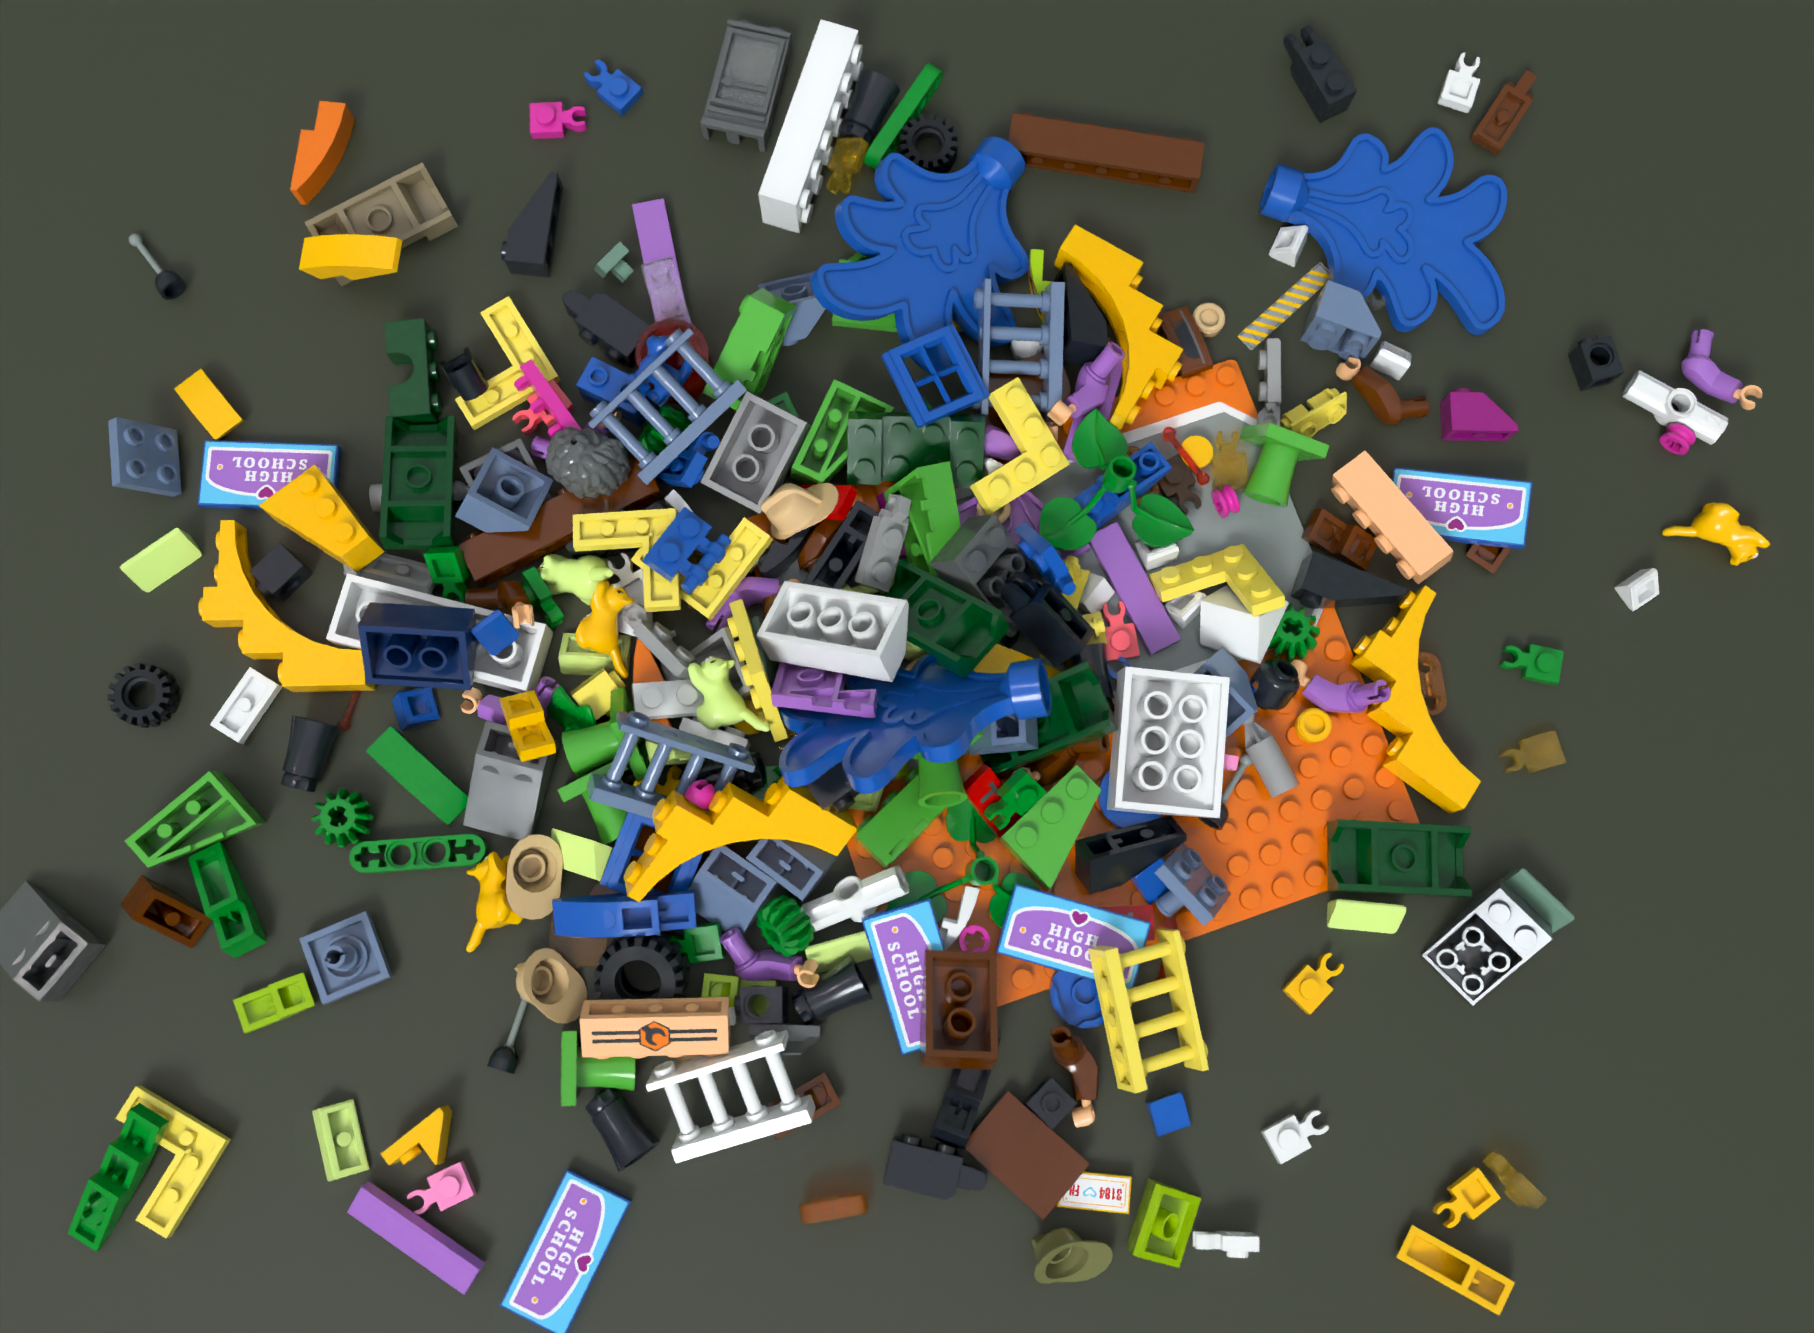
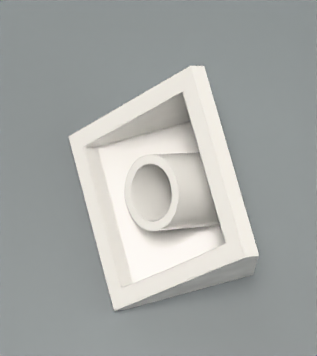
M1227 584L1201 600L1200 644L1203 647L1216 651L1223 647L1232 656L1261 664L1289 603L1285 600V607L1253 617Z

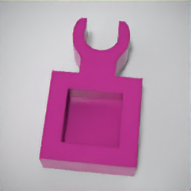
M562 102L530 103V134L532 139L565 138V129H572L576 132L586 131L585 121H574L579 116H587L585 108L576 106L568 111H564Z

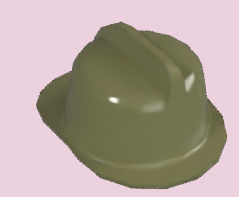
M1060 1227L1049 1233L1035 1235L1032 1239L1034 1255L1037 1261L1034 1276L1036 1281L1042 1284L1089 1280L1105 1271L1113 1258L1109 1245L1099 1241H1083L1073 1230L1067 1227Z

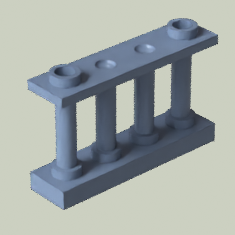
M985 278L980 284V288H975L974 309H979L978 373L988 392L989 373L1038 375L1039 379H1043V392H1039L1038 395L1029 396L1038 411L1042 412L1043 420L1053 421L1047 414L1059 400L1062 401L1065 282H1051L1040 295L991 292V279ZM991 306L1040 308V312H1045L1044 325H1040V328L990 326ZM990 340L1039 342V345H1044V358H1040L1039 362L991 360ZM989 398L971 407L977 410V414H984V417L988 415V407H993Z
M680 328L676 330L664 342L668 348L609 404L603 400L589 413L593 419L588 425L592 429H595L602 422L640 462L638 466L642 471L637 476L646 485L747 391L738 380L733 384L728 380L724 382L687 342L694 335L690 328L684 333ZM676 351L715 391L713 395L717 400L708 408L703 403L699 405L662 366ZM651 375L690 415L687 418L692 423L683 432L678 427L674 429L637 390ZM626 399L665 438L663 442L667 447L658 456L653 451L650 453L612 414Z
M618 710L616 715L618 727L625 734L608 774L601 776L592 773L587 783V790L591 801L653 819L652 814L657 803L662 798L666 799L668 797L656 793L654 789L672 748L692 753L676 788V792L683 796L688 787L696 781L705 758L724 764L714 786L715 793L719 790L722 791L728 782L732 783L738 768L753 773L756 766L749 751L739 744L730 743L728 746L650 721L648 716L637 711L626 713ZM642 737L658 742L642 783L636 786L623 783L621 778L638 738Z

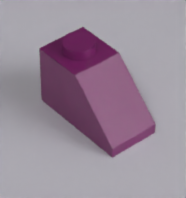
M1458 388L1452 390L1440 402L1441 440L1508 441L1518 432V424L1483 392H1471L1469 388Z

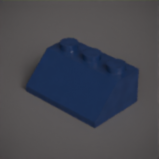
M370 602L358 624L366 684L471 690L473 687L478 642L477 638L470 631L472 627L477 625L475 609Z

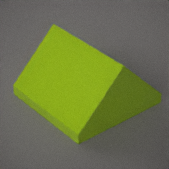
M1148 1178L1126 1248L1136 1257L1179 1268L1202 1198Z

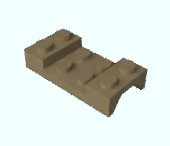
M423 162L304 222L312 236L359 234L395 237L403 240L401 249L425 236L431 241L458 227ZM342 275L335 277L341 287L354 281Z

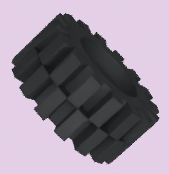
M929 113V119H925L924 114L918 115V122L912 118L909 120V127L904 125L902 134H900L899 152L902 156L927 171L944 174V169L949 171L952 168V163H955L957 133L956 131L953 132V125L950 122L945 125L946 118L940 116L939 120L936 121L935 114ZM922 138H934L939 141L941 149L937 154L924 155L917 150L916 144Z
M134 663L135 668L129 665L124 667L125 674L117 672L114 678L119 681L117 684L110 682L108 687L114 690V694H107V699L114 702L109 707L111 711L117 713L115 716L127 723L142 728H148L149 725L157 727L160 726V720L167 722L171 719L167 714L169 712L176 713L178 708L173 707V703H180L181 698L175 695V692L180 691L179 685L173 683L176 679L168 674L167 671L148 663L146 665ZM143 683H151L156 690L154 701L148 707L138 708L133 702L134 691Z

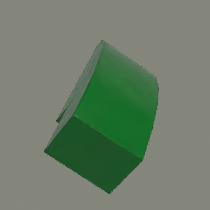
M390 726L366 750L392 777L448 826L466 810L468 795L398 729Z
M218 842L189 856V864L205 916L213 921L221 950L235 959L267 943L253 903L223 843Z

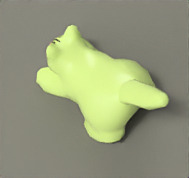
M550 554L544 557V562L538 568V573L552 595L565 592L573 593L582 602L590 605L599 581L608 580L613 575V570L608 567V560L605 558L587 555L578 559H572L558 554Z
M710 656L701 663V666L697 663L689 664L688 671L691 682L704 696L701 706L696 709L697 718L704 727L716 730L721 726L728 727L745 720L757 730L768 732L771 729L769 724L747 708L742 696L733 688L729 680V671L735 665V660H724Z

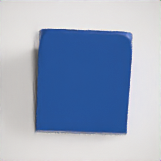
M500 610L494 611L470 630L493 656L500 653L520 637L518 631Z
M422 687L398 692L392 699L401 731L441 718L432 688Z
M1162 858L1130 879L1148 905L1154 903L1170 890L1154 873L1164 862Z
M1175 1091L1145 1102L1157 1137L1191 1125L1181 1091Z

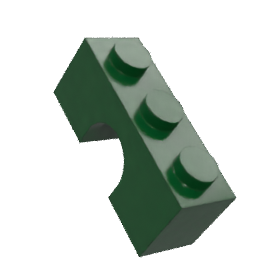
M424 318L384 322L387 356L394 365L410 364L414 366L413 374L406 382L388 385L389 416H394L409 425L438 424V412H442V399L440 393L436 392V381L440 380L438 361H434V350L438 349L436 330L431 329Z

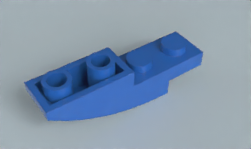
M1152 442L1129 456L1136 465V474L1133 478L1137 482L1135 487L1136 499L1142 496L1172 469L1171 465ZM1103 475L1097 478L1094 485L1073 498L1079 503L1082 510L1103 485ZM1127 488L1121 493L1106 491L1087 514V516L1094 520L1097 529L1130 505L1129 489Z
M694 890L646 894L640 902L624 896L623 893L552 899L555 935L572 937H631L660 935L661 931L697 928Z

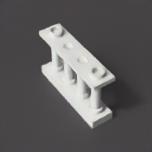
M775 1030L765 1031L757 1035L755 1040L729 1047V1054H720L714 1057L702 1055L674 1064V1061H667L654 1068L646 1084L647 1090L649 1092L664 1087L681 1130L671 1149L676 1163L812 1123L816 1108L812 1096L807 1095L800 1098L799 1095H795L779 1053L786 1048L789 1039L787 1030L777 1033ZM764 1056L782 1100L779 1104L767 1108L760 1103L745 1063ZM732 1067L748 1110L746 1114L734 1118L731 1115H727L712 1072ZM698 1077L714 1119L711 1125L701 1128L694 1125L678 1084Z

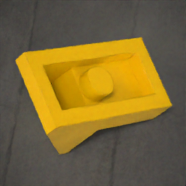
M448 1105L439 1107L382 1152L381 1155L387 1164L392 1165L400 1161L403 1165L407 1164L422 1152L419 1148L420 1145L435 1165L444 1163L452 1117L451 1108Z

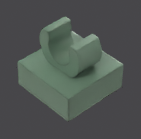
M619 241L596 264L594 270L602 278L611 271L623 283L633 272V269L622 260L629 250Z

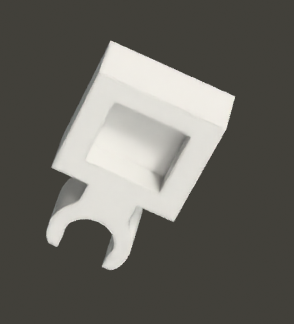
M1462 53L1455 64V71L1449 70L1445 77L1437 104L1468 113L1472 107L1480 79L1472 77L1480 64V58L1477 57L1472 66H1467L1463 61L1466 53Z
M621 553L625 560V565L622 569H616L609 560L607 563L608 567L621 580L616 584H619L629 597L644 603L643 569L633 572V563L625 553Z
M1311 1110L1307 1112L1300 1122L1297 1121L1295 1115L1290 1114L1261 1130L1279 1164H1283L1312 1148L1307 1137L1310 1135H1321L1328 1131V1125L1324 1124L1315 1129L1311 1124L1313 1117L1321 1114L1320 1111Z
M1193 1231V1247L1204 1250L1221 1249L1226 1251L1227 1257L1248 1258V1252H1259V1236L1252 1232Z

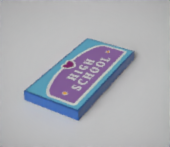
M204 440L198 505L202 508L263 510L258 505L314 464L338 489L342 448L339 445Z
M1394 467L1392 477L1394 484L1445 541L1524 549L1533 482Z
M1014 883L995 952L1095 981L1088 949L1099 945L1117 947L1118 952L1122 954L1143 948L1146 944L1151 923ZM1140 964L1124 968L1123 976L1127 989L1134 987Z
M929 897L861 918L902 1055L920 1050L925 950L945 951Z
M567 1169L499 1306L552 1333H568L632 1200L571 1169Z

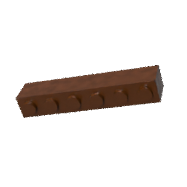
M1028 112L1021 114L1012 113L1008 142L1021 153L1025 167L1195 193L1200 180L1205 143L1196 142V140L1189 137L1179 139L1164 137V135L1157 132L1145 134L1133 132L1125 127L1116 129L1101 127L1093 122L1081 124L1069 122L1067 119L1060 117L1052 119L1042 118Z
M629 456V465L632 469L629 472L628 480L622 483L620 488L614 490L613 494L609 496L600 494L598 498L584 497L580 499L573 493H569L566 488H563L556 493V497L542 502L528 531L493 533L477 531L468 535L464 539L465 542L457 546H460L463 558L474 580L481 588H484L543 559L546 555L565 548V545L573 541V515L617 512L621 508L624 511H637L650 506L657 500H662L663 497L655 480L653 479L646 485L637 476L642 471L638 466L640 462L634 456Z

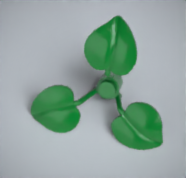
M1098 409L1091 411L1079 424L1072 440V453L1082 467L1093 469L1100 466L1101 470L1105 471L1102 476L1103 485L1083 510L1077 501L1069 497H1057L1050 500L1040 514L1039 534L1057 550L1070 551L1086 546L1093 539L1097 530L1096 523L1087 514L1106 491L1121 493L1128 488L1131 510L1137 514L1133 519L1132 528L1136 536L1143 543L1153 547H1164L1190 536L1194 531L1192 524L1186 515L1169 499L1157 494H1146L1141 498L1139 507L1137 506L1135 491L1137 482L1133 480L1136 474V465L1132 459L1126 457L1128 452L1127 441L1118 428L1106 420Z
M966 799L958 805L948 807L946 813V827L951 838L956 841L969 840L970 847L976 854V858L970 860L966 865L965 876L937 888L935 879L929 873L918 870L910 871L904 874L909 884V893L889 901L886 910L929 897L936 922L938 923L943 919L948 908L945 899L940 895L941 893L968 882L974 886L991 884L992 889L997 893L989 901V913L993 922L999 928H1002L1014 883L1041 891L1030 877L1021 873L1007 874L1001 882V887L998 885L999 867L997 862L991 857L984 856V851L980 850L976 844V841L981 843L990 842L997 836L991 831L969 800Z

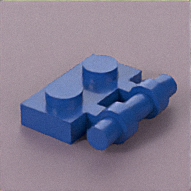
M703 431L655 478L665 485L692 488L693 485L700 481L704 474L705 468L703 466L708 459L704 454L719 446V438L712 432Z
M684 507L645 555L642 562L669 582L679 572L686 577L681 584V588L685 592L692 594L697 586H702L709 578L708 572L714 564L720 563L726 556L725 550L731 544V540L724 534H720L715 542L706 539L705 537L711 531L712 526ZM695 550L704 555L697 565L688 561Z
M1024 521L1014 529L1022 540L1017 544L1029 560L1032 559L1039 575L1045 581L1050 582L1061 593L1072 595L1076 590V586L1068 572L1069 569L1054 547Z

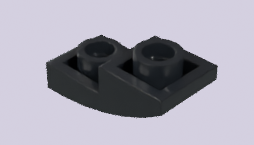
M815 526L808 527L785 539L787 545L774 540L770 549L767 548L759 558L758 567H760L761 577L776 578L797 560L802 546Z

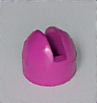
M697 780L688 787L684 797L695 805L708 810L709 804L715 795V788L712 784H708L706 780Z

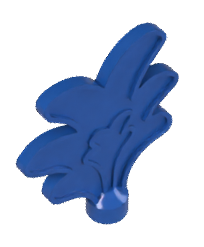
M1432 127L1423 131L1412 142L1406 152L1390 165H1388L1389 155L1384 144L1378 138L1367 133L1356 136L1350 142L1340 160L1327 170L1317 173H1303L1301 170L1280 163L1275 165L1265 186L1258 213L1281 222L1292 223L1296 226L1306 225L1308 233L1316 239L1326 255L1329 266V281L1360 291L1364 300L1372 293L1376 286L1384 300L1392 326L1396 330L1410 332L1418 328L1435 309L1438 292L1450 304L1465 329L1472 335H1483L1500 321L1505 311L1504 289L1494 266L1475 245L1484 240L1500 223L1507 205V187L1501 178L1495 175H1484L1457 193L1438 197L1451 176L1454 164L1451 144L1442 130Z
M990 136L980 143L961 170L948 174L927 171L899 153H890L879 162L874 178L877 191L885 202L851 195L841 201L835 209L836 224L846 243L858 253L872 258L858 262L827 263L820 266L810 277L811 287L816 299L823 308L834 315L850 320L869 321L894 314L897 332L902 345L943 327L953 325L952 317L961 330L978 343L979 309H974L975 288H980L982 281L987 278L991 279V292L1001 293L997 283H1012L1023 276L1029 268L1027 253L1013 234L1006 212L1008 193L1025 171V162L1021 153L1010 142L999 137ZM991 306L990 326L1017 327L1009 307ZM990 340V347H1001L1013 340ZM942 343L926 349L937 372L953 365ZM920 352L910 356L920 368L931 374Z
M927 653L916 661L913 669L905 670L899 667L893 682L850 675L848 678L850 690H877L878 704L875 718L778 707L784 725L797 733L783 749L779 758V767L786 785L800 787L814 782L842 761L848 783L855 791L862 794L877 792L885 787L897 775L904 764L919 752H921L925 760L930 762H951L966 753L974 737L983 728L1000 718L1014 714L1019 720L1050 716L1052 700L1044 662L1041 658L1012 662L1004 673H979L971 671L963 679L940 666L935 656Z

